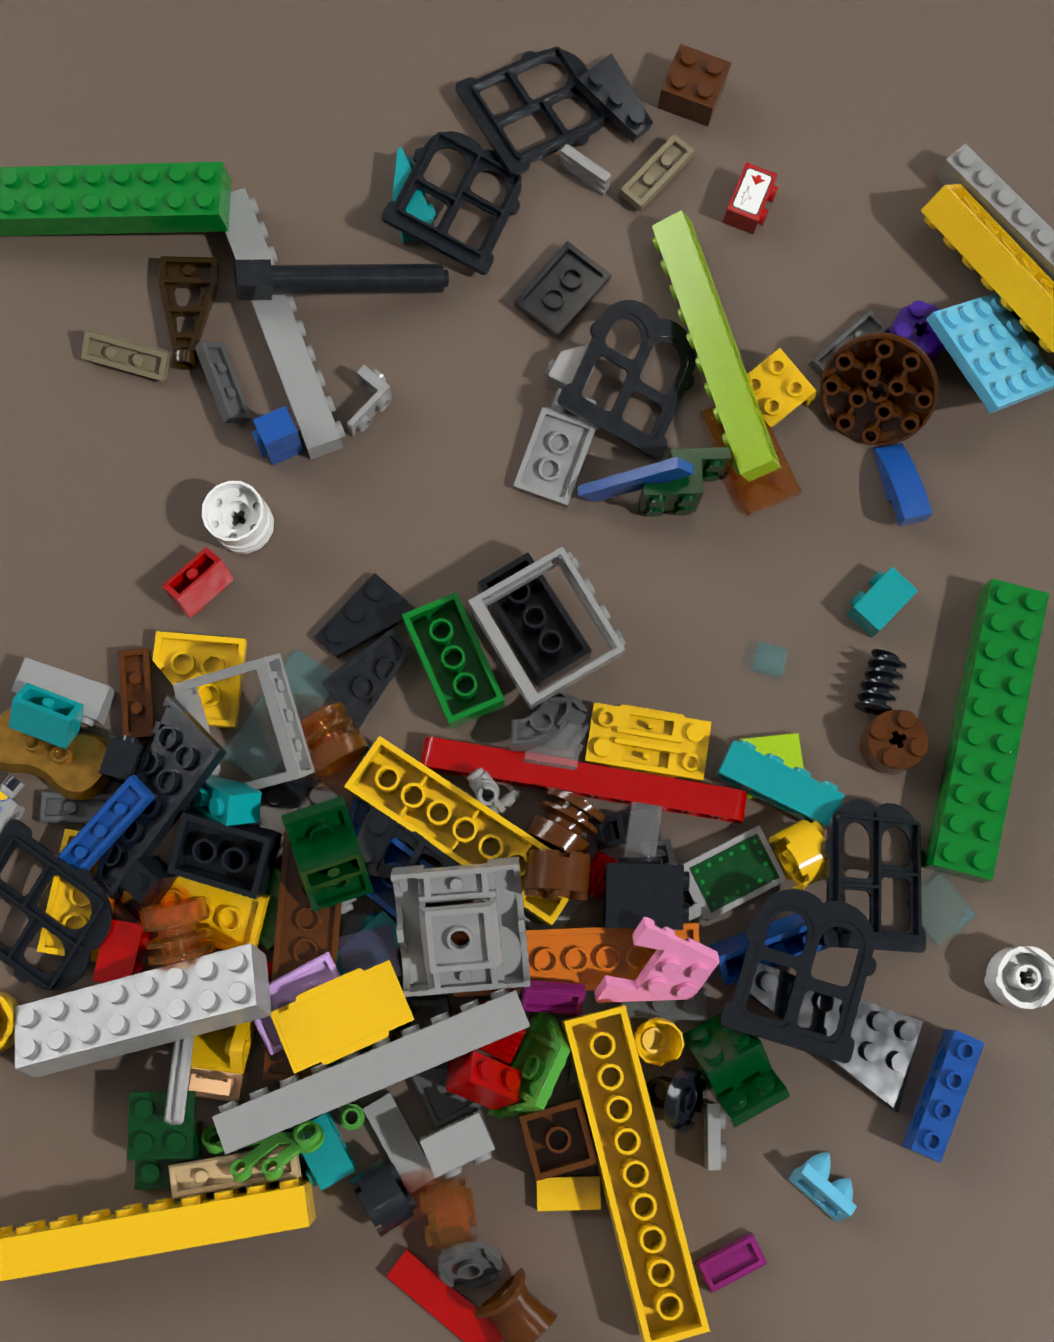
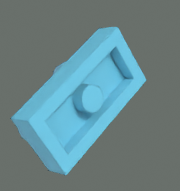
M829 1152L819 1153L808 1159L804 1165L794 1169L788 1180L833 1220L839 1222L851 1217L857 1208L852 1202V1182L850 1178H842L830 1183L828 1181L831 1168Z

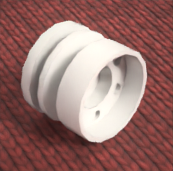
M227 481L215 486L207 494L202 504V519L205 527L225 549L231 552L249 554L257 551L269 541L273 533L274 518L271 509L251 485L242 481ZM239 519L246 520L244 524L237 523Z

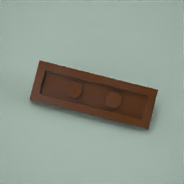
M149 648L118 651L123 735L139 740L154 738L156 734L152 732L155 726L151 650Z

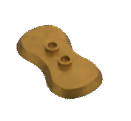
M11 708L1 713L0 770L36 775L49 783L57 793L71 800L90 799L100 793L106 786L109 779L99 773L109 743L106 738L94 733L79 732L70 745L64 749L9 728Z

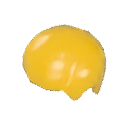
M655 1017L648 1019L637 1028L634 1034L638 1055L645 1063L664 1066L672 1060H678L685 1045L682 1032L673 1022L665 1018Z

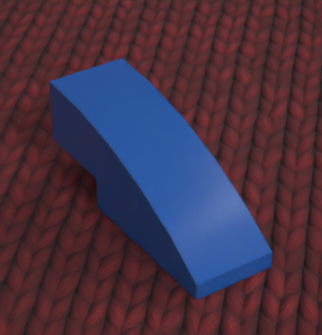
M897 443L874 448L873 451L887 501L893 505L898 526L927 521L933 514L922 480L904 445Z

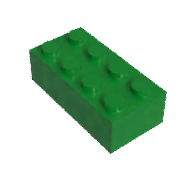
M457 592L402 614L403 624L450 730L505 706V698Z

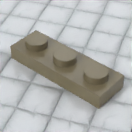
M673 134L620 189L619 195L641 212L693 158L695 150L677 135Z
M92 329L85 330L81 359L160 381L167 380L171 351Z

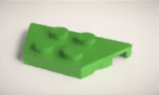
M534 1012L529 1023L530 1027L527 1028L510 1064V1067L522 1071L519 1102L497 1110L489 1109L488 1114L490 1116L503 1119L544 1110L571 1051L553 1013Z

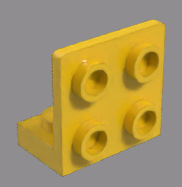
M781 348L747 374L763 419L771 428L803 402L808 406L816 400V389Z
M254 1021L194 1036L191 1067L243 1074L256 1030Z

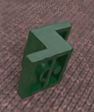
M730 447L671 449L668 459L678 457L693 464L694 475L666 483L643 484L638 500V513H646L647 516L656 517L667 512H675V515L686 516L696 512L704 494L703 481L713 482L723 477L731 459Z
M343 795L281 815L298 872L313 912L374 892Z
M721 1012L685 1032L683 1039L685 1046L702 1072L707 1088L735 1128L789 1098L790 1095L786 1086L772 1069L761 1040L756 1036L724 1027L720 1021Z
M168 1091L129 1092L127 1160H135L134 1190L171 1189L168 1165L202 1159L201 1135L203 1121H196L197 1091H187L184 1122L181 1125H169L164 1121Z

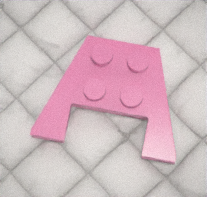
M643 917L632 934L633 943L637 946L656 949V951L636 980L605 975L594 991L595 1001L598 1003L693 999L719 964L718 952L689 937L683 940L675 936L673 929L666 926L661 929L655 926L654 920Z

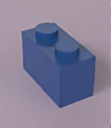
M286 406L253 419L256 430L251 433L262 458L268 457L272 465L304 452L298 431Z

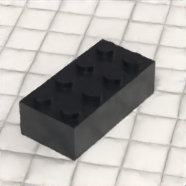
M529 552L478 581V593L486 591L534 563ZM543 574L487 606L539 689L590 659L591 648Z

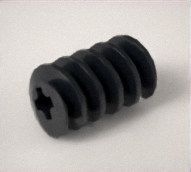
M873 649L871 651L873 657L868 660L870 668L866 669L864 673L867 679L861 682L863 690L857 694L860 701H857L854 706L862 712L880 715L886 711L893 710L890 706L886 705V702H895L897 698L889 692L900 690V687L893 683V680H903L904 676L896 670L906 669L907 665L900 661V658L892 652Z

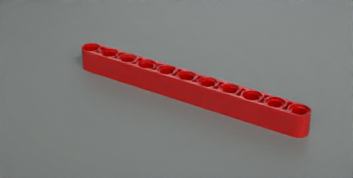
M424 737L420 763L434 772L467 777L481 767L484 771L487 770L493 780L498 783L548 791L549 787H555L563 791L572 792L580 797L644 808H655L656 810L732 823L744 822L748 792L734 788L437 737Z

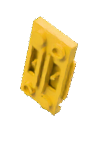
M594 702L584 762L702 782L704 780L712 722L686 718L683 714L624 704L619 707Z
M390 960L364 971L361 968L355 969L296 996V1001L273 1010L270 1015L294 1074L319 1062L324 1065L334 1062L387 1038L390 1030L414 1020Z

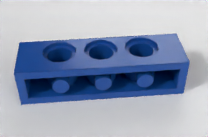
M944 1030L901 1145L902 1147L941 1163L983 1050L984 1042L957 1030Z

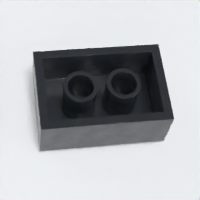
M195 808L184 811L181 815L167 873L257 899L268 891L282 833L253 824L225 826Z

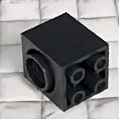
M619 857L618 863L605 862L603 925L605 928L636 929L643 917H648L654 920L655 926L661 929L666 926L673 930H683V923L689 922V904L683 903L684 891H689V871H684V865L662 864V858Z

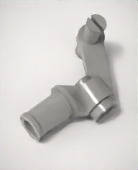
M481 767L467 776L468 785L474 791L477 800L483 805L489 806L488 808L497 814H505L508 811L507 808L521 798L516 790L512 788V790L499 799L498 785L487 770L484 771Z

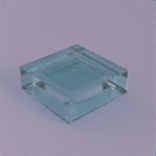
M760 641L751 671L780 679L788 649Z

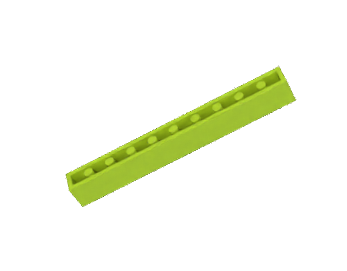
M681 210L652 225L655 234L652 241L657 252L662 253L664 260L660 262L665 275L667 277L670 276L672 281L669 289L675 301H679L681 307L678 309L679 317L682 323L688 326L690 333L686 334L687 340L693 350L696 349L698 354L695 362L700 373L705 374L707 382L704 383V388L709 398L714 399L716 408L713 409L714 416L717 422L724 427L725 433L722 434V438L726 447H730V450H732L734 459L731 460L732 467L738 476L741 475L750 482L781 468L693 224Z

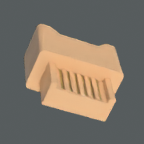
M190 1067L188 1091H197L198 1097L225 1101L237 1099V1101H240L244 1097L247 1072L244 1071L243 1074Z

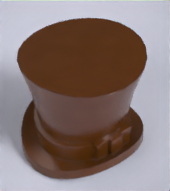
M520 1268L490 1298L473 1312L476 1318H488L490 1322H493L504 1342H535L558 1316L527 1290V1286L524 1284L526 1273L523 1268Z

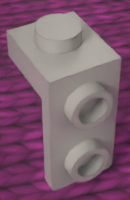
M365 364L357 371L358 382L373 396L348 421V431L352 436H355L359 431L364 432L370 426L371 418L378 411H384L389 406L392 397L390 385L386 383V378L377 369H369Z

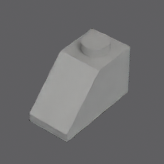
M589 343L561 351L557 360L551 359L545 371V375L548 376L547 387L558 391V388L563 389L565 385L572 382ZM601 356L597 358V360H596V362H595V364H594V366H593V368H592V371H591V373H590V375H589V377H588V379H587V382H588L590 376L592 375V373H593V371H594V369H595L597 363L599 362Z

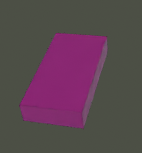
M530 980L529 987L521 988L519 999L524 1011L581 1015L586 988L585 984Z
M752 1232L695 1261L710 1293L768 1264Z

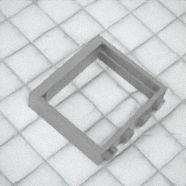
M563 546L468 600L470 610L529 709L624 655L626 650L624 648L626 642L622 637L623 634L618 628L613 630L608 621L611 616L603 603L598 604L592 595L595 593L593 585L587 577L582 579L577 571V568L580 566L576 557L574 558L571 552L567 554ZM559 565L610 650L537 692L486 607Z
M280 653L172 684L175 698L211 735L197 687L257 670L286 771L243 783L255 789H261L299 779L315 772ZM219 763L211 775L224 778Z

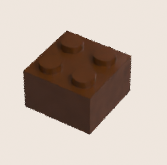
M680 44L662 86L658 109L708 127L727 82L732 62Z
M579 1097L545 1106L544 1110L518 1115L536 1181L598 1163Z

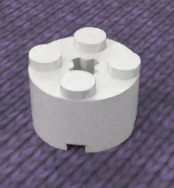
M1018 946L1005 948L991 958L986 969L984 983L994 999L1003 1006L1011 1009H1036L1047 1005L1054 998V960L1045 951L1037 947Z

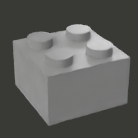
M479 1109L423 1135L420 1139V1144L435 1178L443 1175L444 1180L461 1173L462 1165L470 1161L475 1166L492 1157L491 1151L495 1150L494 1141Z

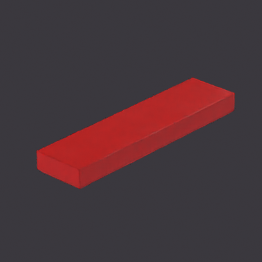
M406 1248L387 1273L386 1277L463 1342H501L503 1340L493 1322H490L488 1318H476L473 1312L478 1307L457 1289L443 1283L438 1274L408 1248Z

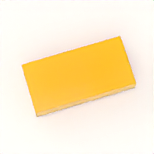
M599 1175L553 1176L536 1181L537 1211L601 1210Z

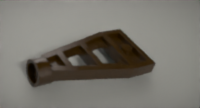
M160 256L159 286L173 350L172 365L177 369L191 370L195 368L196 350L194 347L201 340L218 289L219 261L217 257ZM177 288H200L201 293L195 306H179L176 302L175 290ZM178 316L196 317L194 329L191 333L177 331Z

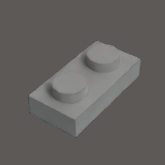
M704 1102L703 1104L704 1167L707 1170H721V1162H726V1144L721 1142V1129H725L726 1116L724 1111L720 1110V1104L716 1102Z

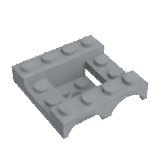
M519 857L487 859V863L426 869H424V865L392 868L390 877L395 894L396 932L402 957L403 993L405 997L530 986V968ZM490 898V902L428 907V903ZM456 931H464L468 934L469 941L466 944L458 945L452 941L451 935Z

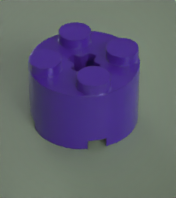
M917 300L904 307L897 314L887 332L914 342L928 355L932 363L944 349V345L926 320L933 312L940 309L923 301Z

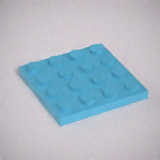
M997 292L935 311L926 318L990 414L1054 388V370L1043 360L1039 354L1038 347L1030 341L1019 321L1001 304V296Z

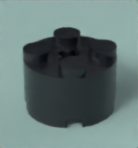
M382 1158L348 1179L352 1187L358 1184L359 1187L354 1192L371 1222H373L375 1227L381 1224V1227L376 1229L380 1237L414 1216L413 1210L418 1207L410 1192L406 1188L401 1190L396 1183L401 1177L393 1163L389 1159L384 1162Z

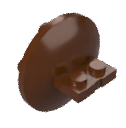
M867 333L847 341L830 357L823 371L820 383L821 403L834 427L850 439L868 445L882 446L895 444L916 434L930 419L938 398V377L928 355L914 342L892 333ZM848 431L858 435L861 438L853 436L852 434L848 433Z

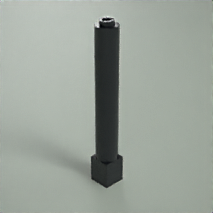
M271 259L235 260L236 300H272V295L443 293L444 287L449 285L448 270H444L442 264L271 265Z

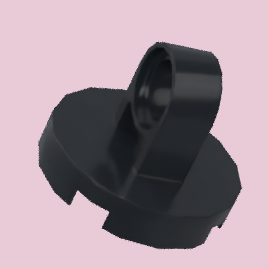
M683 1067L674 1078L659 1076L649 1080L646 1084L651 1105L664 1110L666 1125L672 1130L681 1133L688 1132L695 1124V1122L690 1121L694 1112L701 1113L706 1096V1081L699 1077L702 1074L700 1070ZM657 1083H661L666 1089L667 1095L664 1100L658 1098L655 1093Z

